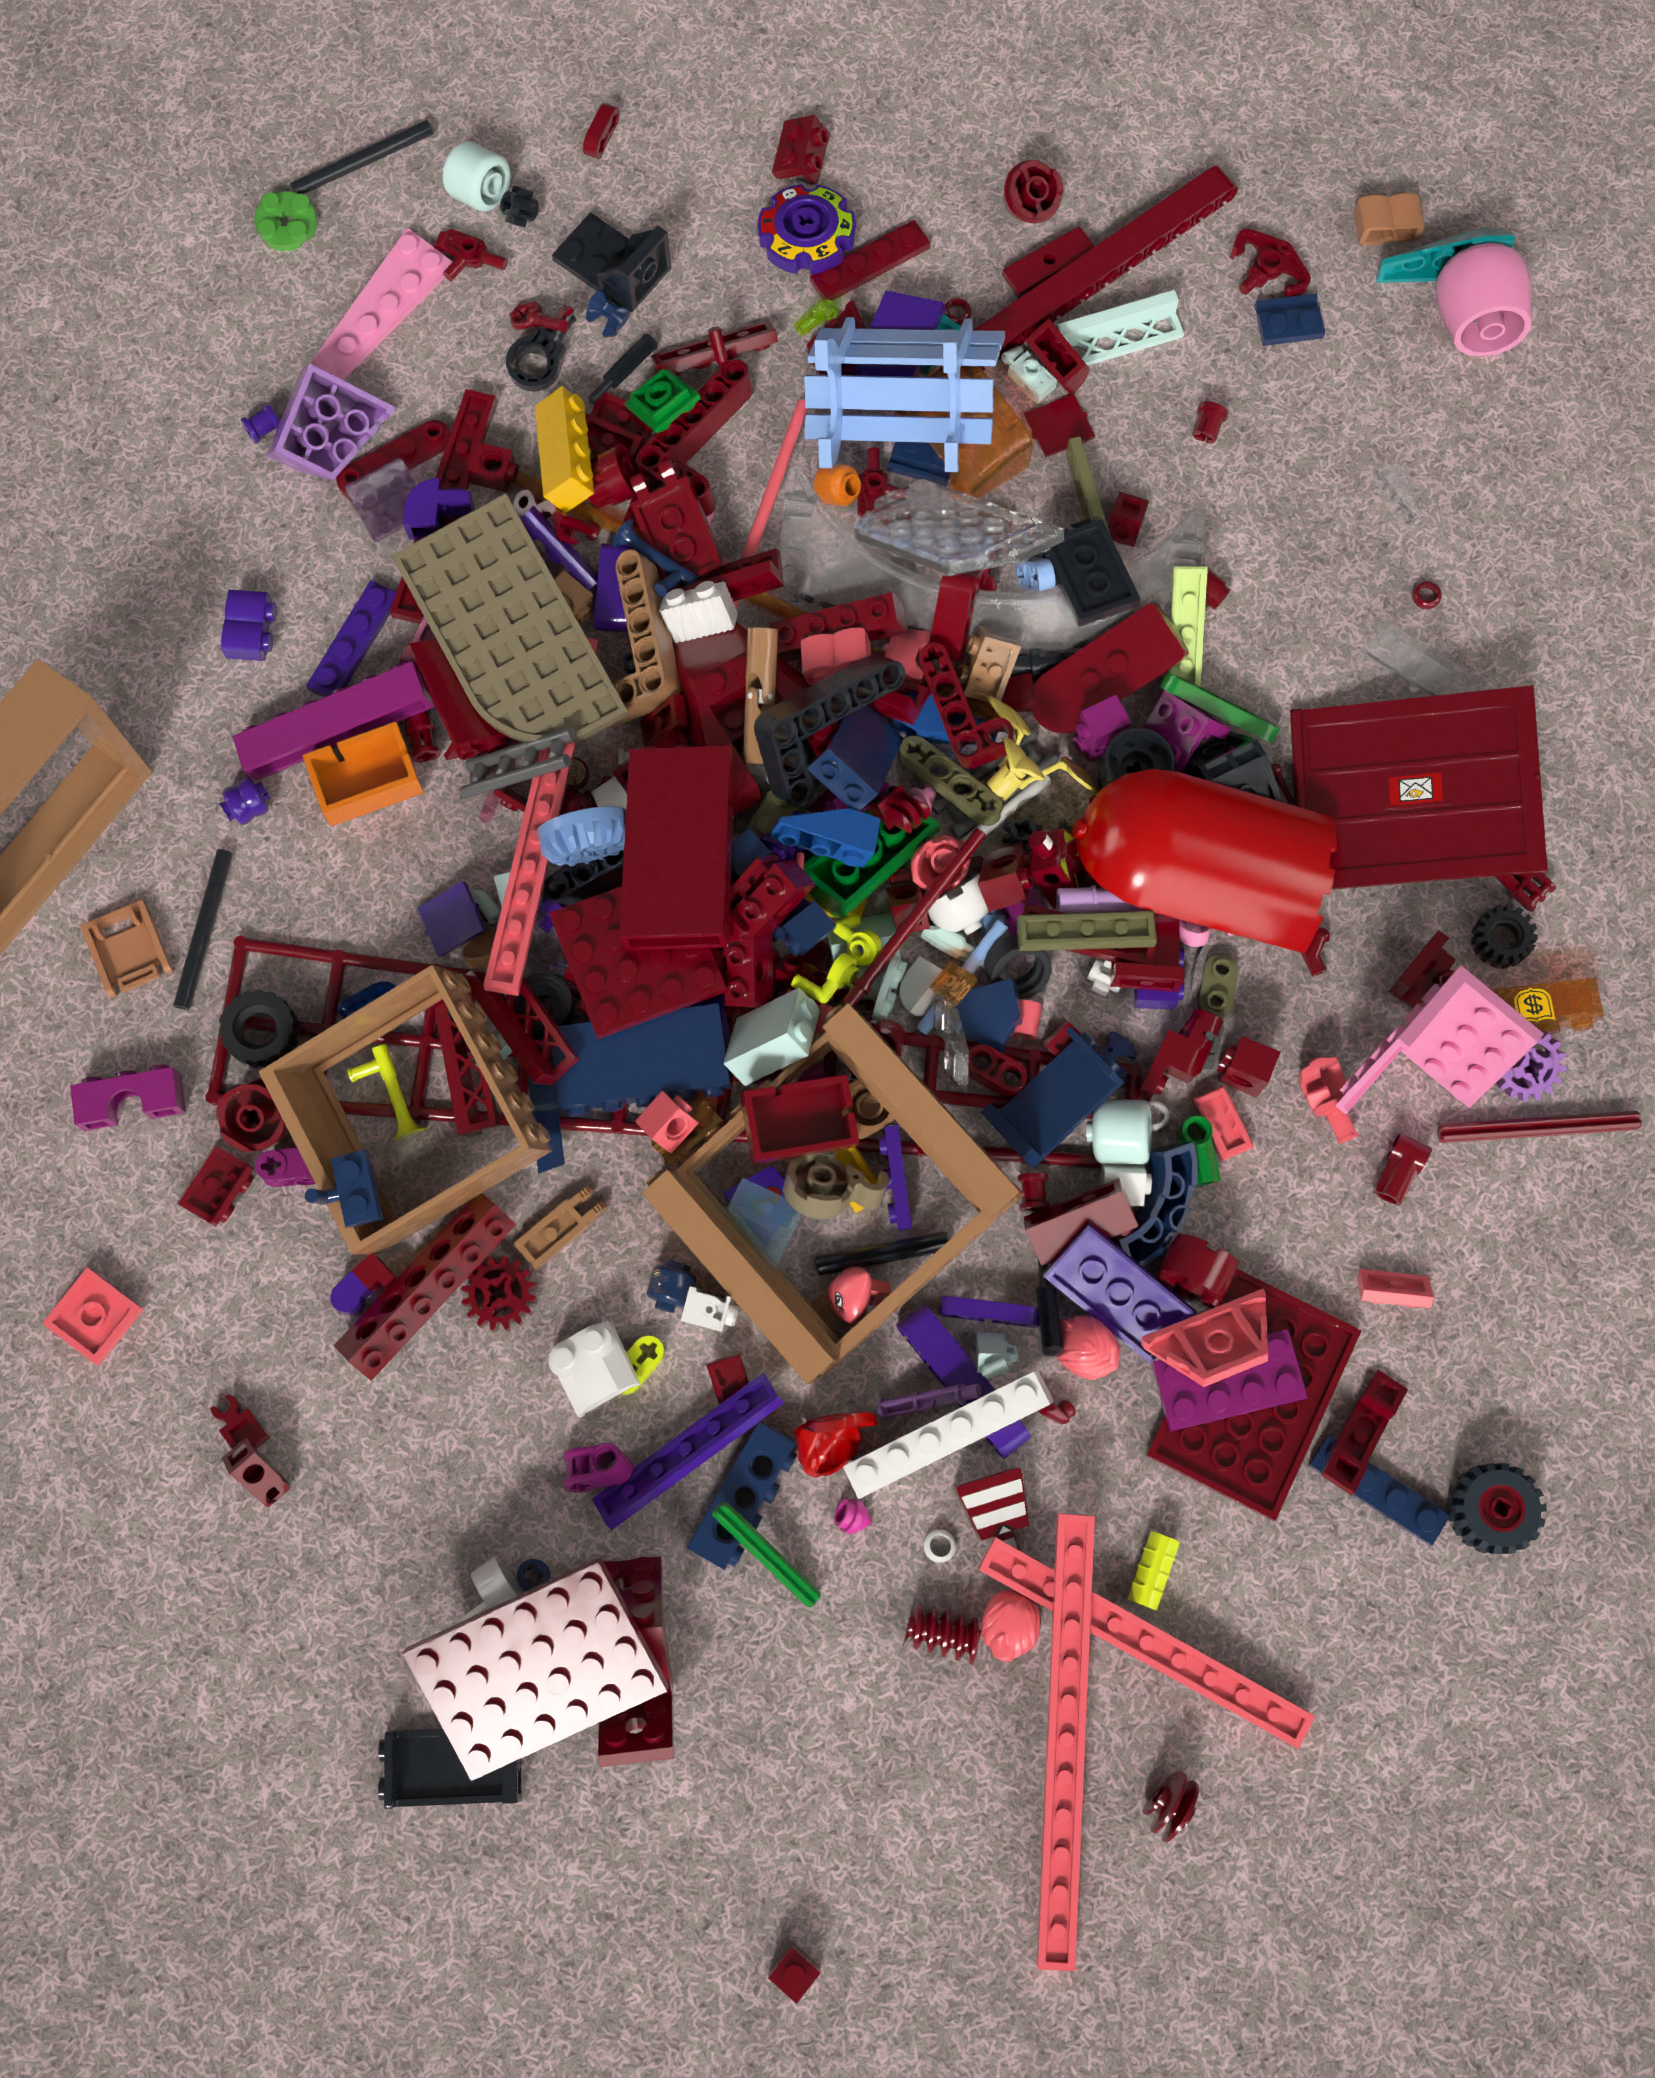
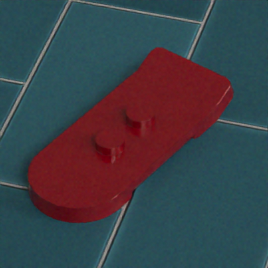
M1156 602L1146 604L1136 613L1044 673L1033 686L1034 705L1030 706L1032 714L1036 721L1050 732L1057 734L1073 733L1076 730L1082 710L1114 695H1117L1121 702L1186 659L1189 655V650L1161 606Z

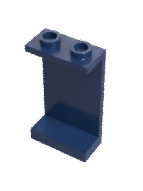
M869 705L838 720V727L826 750L807 767V770L850 809L860 811L879 794L904 740Z
M1071 1027L1065 1032L1072 1038L1073 1042L1000 1111L989 1103L980 1112L1033 1168L1124 1083L1116 1074L1120 1067L1107 1054L1100 1057L1094 1051L1098 1045L1085 1032L1078 1035Z

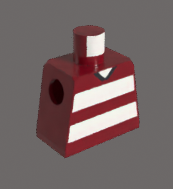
M1020 1467L953 1487L979 1540L982 1541L995 1536L1020 1550L1014 1530L1029 1526Z

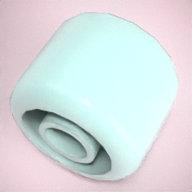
M472 141L459 143L450 151L445 160L442 172L445 190L452 198L476 210L486 212L495 209L510 186L511 172L505 158Z
M1106 1099L1094 1110L1093 1121H1087L1086 1137L1087 1142H1092L1093 1153L1099 1163L1145 1164L1148 1162L1152 1139L1151 1110L1148 1102L1144 1100Z

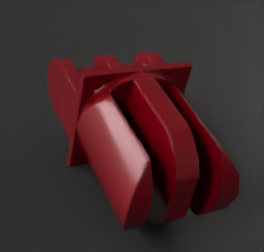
M902 784L898 787L892 785L888 788L889 793L886 795L881 794L878 797L877 803H870L867 806L871 815L881 818L880 821L886 824L888 830L896 826L908 833L912 832V828L916 829L922 824L920 818L927 820L931 814L929 806L907 795Z
M1542 872L1494 876L1512 893L1509 898H1514L1530 912L1536 909V903L1543 902L1546 899L1548 892L1552 893L1556 890L1555 884ZM1532 878L1540 885L1539 887L1531 881ZM1522 888L1530 894L1529 897L1521 890Z

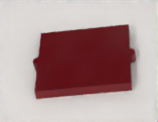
M1074 394L1024 413V417L1032 430L1031 437L1037 440L1045 458L1067 450L1068 441L1071 438L1081 437L1082 443L1095 438V434L1087 420L1088 414L1082 411Z

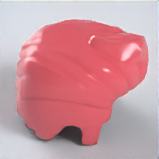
M940 835L930 838L919 845L913 852L910 864L914 883L927 891L965 841L955 839L952 835ZM970 858L944 892L954 889L965 879L971 862Z
M1087 1315L1073 1316L1072 1319H1060L1064 1352L1056 1356V1358L1064 1367L1073 1374L1088 1380L1105 1377L1108 1373L1118 1369L1121 1348L1115 1335L1098 1319Z
M1015 1590L1001 1591L992 1596L985 1606L982 1615L981 1632L986 1646H989L993 1656L1003 1662H1012L1013 1658L1020 1657L1035 1646L1041 1628V1613L1036 1603Z

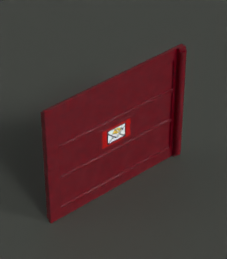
M1534 685L1304 710L1301 708L1290 709L1294 806L1331 816L1335 823L1337 850L1331 852L1329 868L1335 870L1331 890L1548 872Z

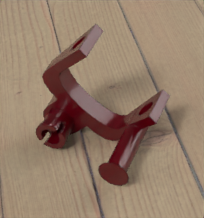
M522 490L515 497L514 509L520 519L533 505L546 519L552 516L559 540L575 545L579 541L574 531L585 535L589 541L594 540L599 534L597 523H587L567 515L550 501L541 499L538 494L532 491Z

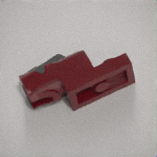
M1194 1009L1190 1018L1178 1033L1169 1029L1139 1090V1097L1150 1101L1154 1093L1161 1095L1169 1078L1163 1073L1189 1083L1202 1070L1212 1069L1215 1065L1224 1031L1223 1019L1208 1011Z

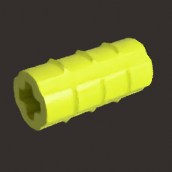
M1150 1531L1127 1600L1157 1611L1161 1597L1164 1594L1163 1591L1167 1579L1170 1577L1169 1573L1173 1561L1176 1560L1175 1556L1180 1544L1179 1541Z

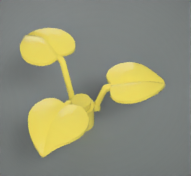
M986 696L983 701L991 703L1001 718L1010 721L1016 734V743L1008 737L1004 739L1007 756L998 765L1000 769L987 781L988 786L996 795L1006 801L1018 787L1023 790L1028 784L1036 780L1043 781L1047 774L1057 769L1069 772L1075 780L1092 791L1094 795L1099 793L1091 776L1080 765L1066 756L1062 757V761L1041 770L1018 746L1024 734L1026 736L1031 734L1022 717L1010 706L992 696ZM1026 774L1031 775L1030 777L1023 779L1026 776Z

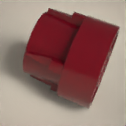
M619 443L595 454L594 458L590 459L594 494L588 497V500L594 506H598L599 509L611 504L615 506L637 497L630 478L640 474V470L633 455L626 446Z

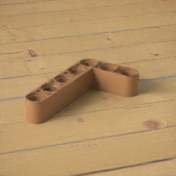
M631 549L625 550L617 558L616 573L636 672L612 683L629 713L627 717L608 726L612 728L652 712L672 694L679 695L681 691V682L671 634L659 611L663 597L657 595L654 590V585L660 582L657 567L652 561Z

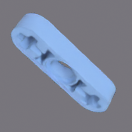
M1030 557L1016 560L1015 572L1021 589L1038 592L1055 587V574L1050 559Z

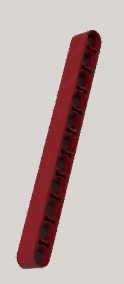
M1214 165L973 329V331H1005V339L997 360L999 361L1002 359V354L1005 351L1025 343V340L1048 319L1054 323L1058 320L1057 317L1059 315L1063 317L1082 304V299L1086 301L1105 288L1104 284H1111L1130 271V266L1132 268L1136 267L1152 256V251H1159L1175 240L1177 234L1181 236L1201 222L1200 218L1205 219L1223 207L1225 201L1229 203L1236 196L1239 187L1220 166ZM973 366L979 373L986 370L985 366Z

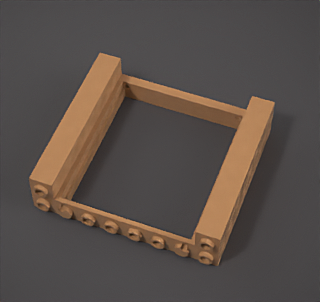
M849 1003L844 1007L838 1005L826 1016L825 1019L828 1022L822 1026L826 1033L823 1035L819 1032L813 1038L807 1057L781 1068L782 1073L774 1081L768 1079L757 1089L775 1086L776 1093L773 1097L778 1096V1089L781 1085L796 1083L828 1052L833 1050L979 1212L978 1215L845 1336L840 1338L697 1174L745 1130L741 1104L730 1113L732 1119L725 1126L721 1127L718 1125L705 1136L704 1139L707 1142L700 1149L696 1150L693 1148L686 1153L679 1161L682 1165L676 1171L668 1169L665 1172L662 1170L657 1171L647 1180L646 1184L648 1187L642 1192L644 1197L807 1385L819 1382L1025 1195L863 1015Z

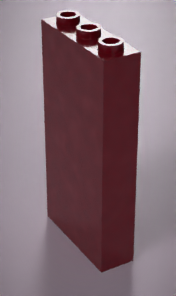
M711 743L707 746L691 747L680 744L673 748L644 746L640 749H630L619 937L626 950L729 947L736 764L730 745Z

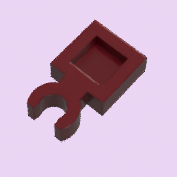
M230 1394L225 1396L230 1403V1408L227 1412L221 1413L214 1405L210 1408L212 1415L216 1419L227 1424L219 1432L232 1449L245 1437H248L257 1448L271 1438L251 1410L247 1408L240 1414L241 1405Z

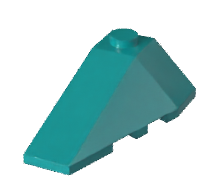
M1503 228L1473 229L1381 260L1376 275V283L1437 281L1438 275L1447 262L1460 251L1484 243L1504 244L1512 248L1515 236Z

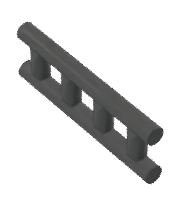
M568 727L541 736L537 741L521 742L466 760V769L469 772H473L471 783L460 787L461 797L464 799L570 767L571 758L568 754H563L566 742L576 739L575 729ZM550 748L548 759L537 762L539 751ZM524 756L522 767L511 771L513 759ZM498 764L496 776L485 779L487 768Z
M1030 727L1031 734L1029 736L1024 734L1018 746L1041 770H1044L1059 760L1052 751L1042 757L1034 748L1031 742L1038 736ZM1005 756L977 767L970 775L981 782L993 771L997 772L1000 769L998 765L1004 760ZM1026 774V776L1023 779H1026L1031 775ZM958 785L954 788V791L959 795H964L967 791L971 790L966 785ZM1018 787L1006 801L1016 795L1021 789ZM942 795L932 802V811L936 815L946 809L957 822L956 825L950 828L952 834L957 839L978 824ZM982 807V808H981V811L985 812L986 810L989 809V810H991V811L993 812V808H992V807H989V808L985 809V808Z

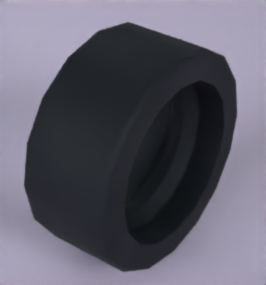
M1013 934L996 942L987 952L984 961L985 975L990 984L1002 981L1000 973L1009 960L1022 954L1034 955L1036 959L1030 971L1021 978L1014 979L1019 999H1027L1040 992L1048 983L1052 972L1051 960L1045 950L1019 951L1018 939H1016L1017 934Z

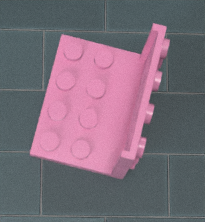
M1460 965L1441 987L1435 983L1421 999L1425 1004L1423 1006L1417 1004L1404 1018L1407 1022L1405 1026L1400 1024L1390 1036L1387 1035L1374 1050L1375 1052L1357 1069L1355 1075L1359 1079L1353 1075L1339 1090L1344 1096L1335 1106L1344 1114H1347L1401 1051L1448 1090L1456 1099L1470 1108L1541 1039L1544 1033Z

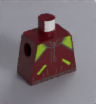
M1061 828L1049 832L1038 830L1029 837L1028 843L1032 848L1031 876L1051 907L1056 909L1057 888L1085 887L1086 870L1077 852L1075 838L1066 829Z

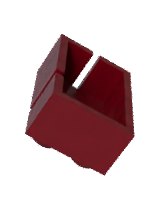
M847 1074L784 1084L779 1087L778 1096L773 1097L776 1093L775 1086L746 1090L740 1095L751 1164L849 1149L860 1144L855 1114L847 1113L844 1117L842 1116V1111H846L853 1106Z

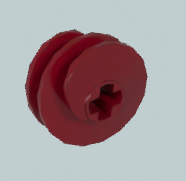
M1175 1772L1164 1780L1150 1796L1142 1810L1145 1815H1149L1155 1810L1158 1811L1150 1826V1831L1154 1834L1160 1831L1168 1822L1161 1838L1166 1843L1171 1841L1190 1822L1196 1811L1195 1804L1199 1795V1784L1194 1780L1188 1781L1187 1775L1184 1772Z

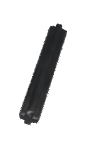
M943 1231L818 1255L815 1257L816 1271L818 1275L841 1272L853 1266L867 1267L935 1254L949 1241V1236L947 1232Z

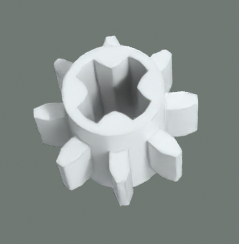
M1097 958L1087 977L1088 980L1095 982L1091 990L1105 997L1109 990L1118 993L1120 989L1119 987H1110L1111 961Z

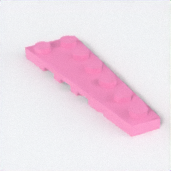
M407 228L310 364L345 380L445 278L443 272L453 261Z

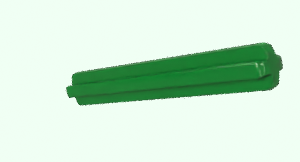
M722 1501L715 1507L712 1515L804 1605L807 1607L815 1605L820 1599L821 1593L728 1502Z

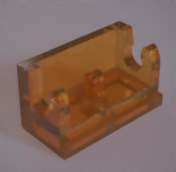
M702 1097L691 1105L693 1109L689 1112L699 1123L672 1154L654 1140L651 1142V1145L673 1168L680 1163L679 1161L686 1153L698 1147L713 1128L724 1123Z

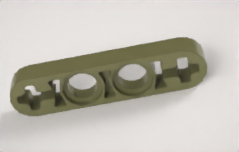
M908 736L903 740L900 746L899 759L907 769L976 823L983 826H991L998 823L1003 806L1002 800L998 795L924 738ZM934 766H941L946 769L947 773L943 776H935L929 770ZM958 785H966L971 789V793L959 795L954 791V788ZM983 807V808L987 809V808H989V807H992V808H993V812H992L991 810H989V809L986 810L985 812H983V811H981V808Z

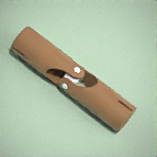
M748 628L743 744L744 764L764 765L754 732V724L758 715L775 706L778 629ZM758 704H762L761 710L759 709Z

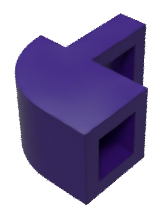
M439 478L419 483L411 490L405 502L403 525L408 538L421 540L442 528L443 517H463L474 511L475 504L471 491H465L461 488L443 490Z

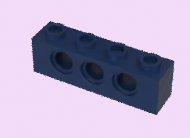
M758 1422L687 1549L725 1571L728 1565L735 1568L745 1548L740 1546L741 1543L735 1537L730 1540H723L719 1537L717 1528L720 1523L713 1517L712 1512L720 1502L726 1501L757 1530L763 1516L758 1514L764 1501L771 1504L781 1486L776 1483L778 1476L782 1470L788 1473L798 1456L793 1451L796 1443ZM767 1457L773 1462V1469L769 1475L761 1477L753 1472V1463L756 1459ZM742 1488H749L755 1493V1501L748 1508H741L735 1502L736 1493Z

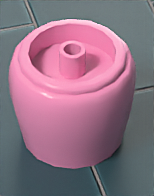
M1498 243L1474 245L1452 257L1438 275L1436 282L1437 305L1445 326L1460 352L1468 356L1497 355L1516 346L1530 331L1532 321L1531 277L1527 264L1518 251ZM1473 320H1477L1478 326L1473 322Z

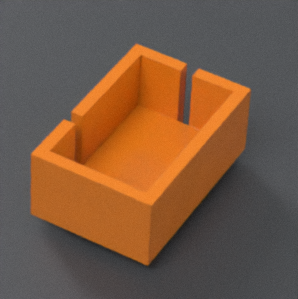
M397 722L337 742L345 761L339 762L331 745L302 755L322 814L331 827L424 794L404 736Z

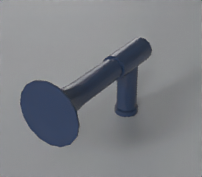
M629 519L621 525L613 539V548H618L622 545L631 547L669 574L662 581L654 585L657 595L665 596L679 582L686 586L696 583L698 579L696 574L674 559L667 557L637 535L633 529V519Z

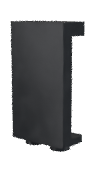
M443 1728L385 1732L384 1739L379 1741L378 1755L379 1761L384 1762V1777L379 1779L378 1796L379 1800H384V1809L498 1802L512 1804L522 1801L521 1758L471 1781Z

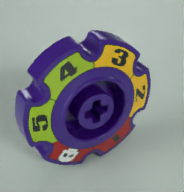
M803 184L790 186L774 194L771 197L772 206L768 208L763 207L760 211L757 223L760 247L766 248L767 259L784 271L797 274L800 269H808L810 274L822 273L826 269L839 265L843 261L842 252L846 250L851 251L856 239L854 211L847 210L846 198L829 187L816 185L814 189L809 190Z

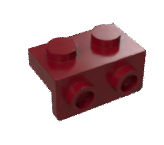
M815 114L784 121L772 168V174L777 179L803 175L811 185L818 184L826 148L829 143V132Z
M214 1145L176 1204L215 1227L219 1222L225 1223L235 1209V1205L231 1203L238 1192L244 1194L254 1179L251 1172L254 1167Z

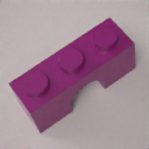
M165 1064L151 1066L147 1072H117L115 1077L108 1079L87 1077L82 1079L80 1084L70 1085L74 1125L83 1131L117 1126L118 1107L123 1100L131 1096H139L141 1098L143 1113L151 1119L186 1113L181 1074L173 1067Z

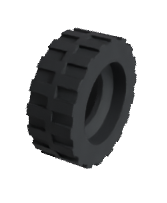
M263 990L244 992L243 995L232 999L230 1005H227L223 1010V1016L220 1017L219 1023L221 1028L219 1029V1035L223 1039L222 1043L228 1052L244 1065L248 1064L253 1068H265L291 1052L298 1043L297 1037L300 1035L298 1018L287 1002L280 996H276L273 992H263ZM257 1013L270 1015L276 1023L274 1037L262 1045L249 1043L243 1034L246 1020Z

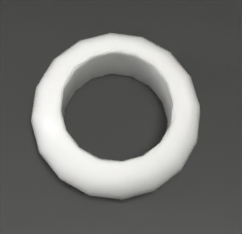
M1150 1100L1148 1101L1150 1107L1159 1108L1163 1113L1162 1122L1152 1124V1131H1158L1168 1124L1170 1119L1169 1110L1162 1102Z
M944 1529L931 1531L924 1541L926 1556L936 1563L949 1561L956 1552L954 1536ZM935 1536H944L949 1540L950 1550L945 1556H936L932 1553L930 1542Z

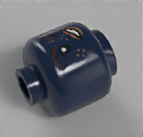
M666 1259L664 1264H658L653 1268L646 1294L650 1299L656 1301L654 1308L669 1313H674L676 1307L684 1308L689 1287H695L697 1280L696 1276L690 1272L692 1267Z

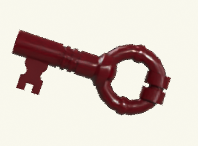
M537 301L527 302L522 305L518 304L509 314L511 318L510 323L515 330H523L531 326H542L565 332L568 329L566 318L574 310L570 306L563 305L560 312L553 317L543 314L542 307ZM527 314V320L520 322Z

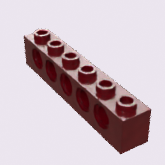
M481 1193L469 1200L333 1346L351 1365L372 1381L517 1224L484 1194Z

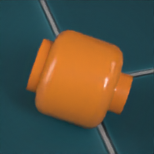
M835 463L832 468H819L815 475L814 491L816 497L826 505L848 506L855 501L860 493L861 481L858 473L847 464Z

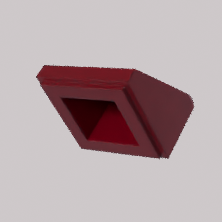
M1032 673L1011 677L1001 702L1010 706L1016 712H1030V706L1034 705Z

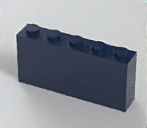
M719 1003L682 1008L598 1040L591 1022L558 1026L580 1058L577 1063L556 1081L559 1109L563 1113H568L569 1117L589 1115V1110L602 1108L603 1112H616L622 1110L623 1105L636 1103L637 1107H648L661 1091H664L673 1099L679 1095L685 1101L691 1099L690 1095L704 1093V1097L712 1098L724 1095V1090L732 1089L729 1069L723 1064L727 1051ZM551 1046L553 1064L556 1068L567 1057L559 1046Z

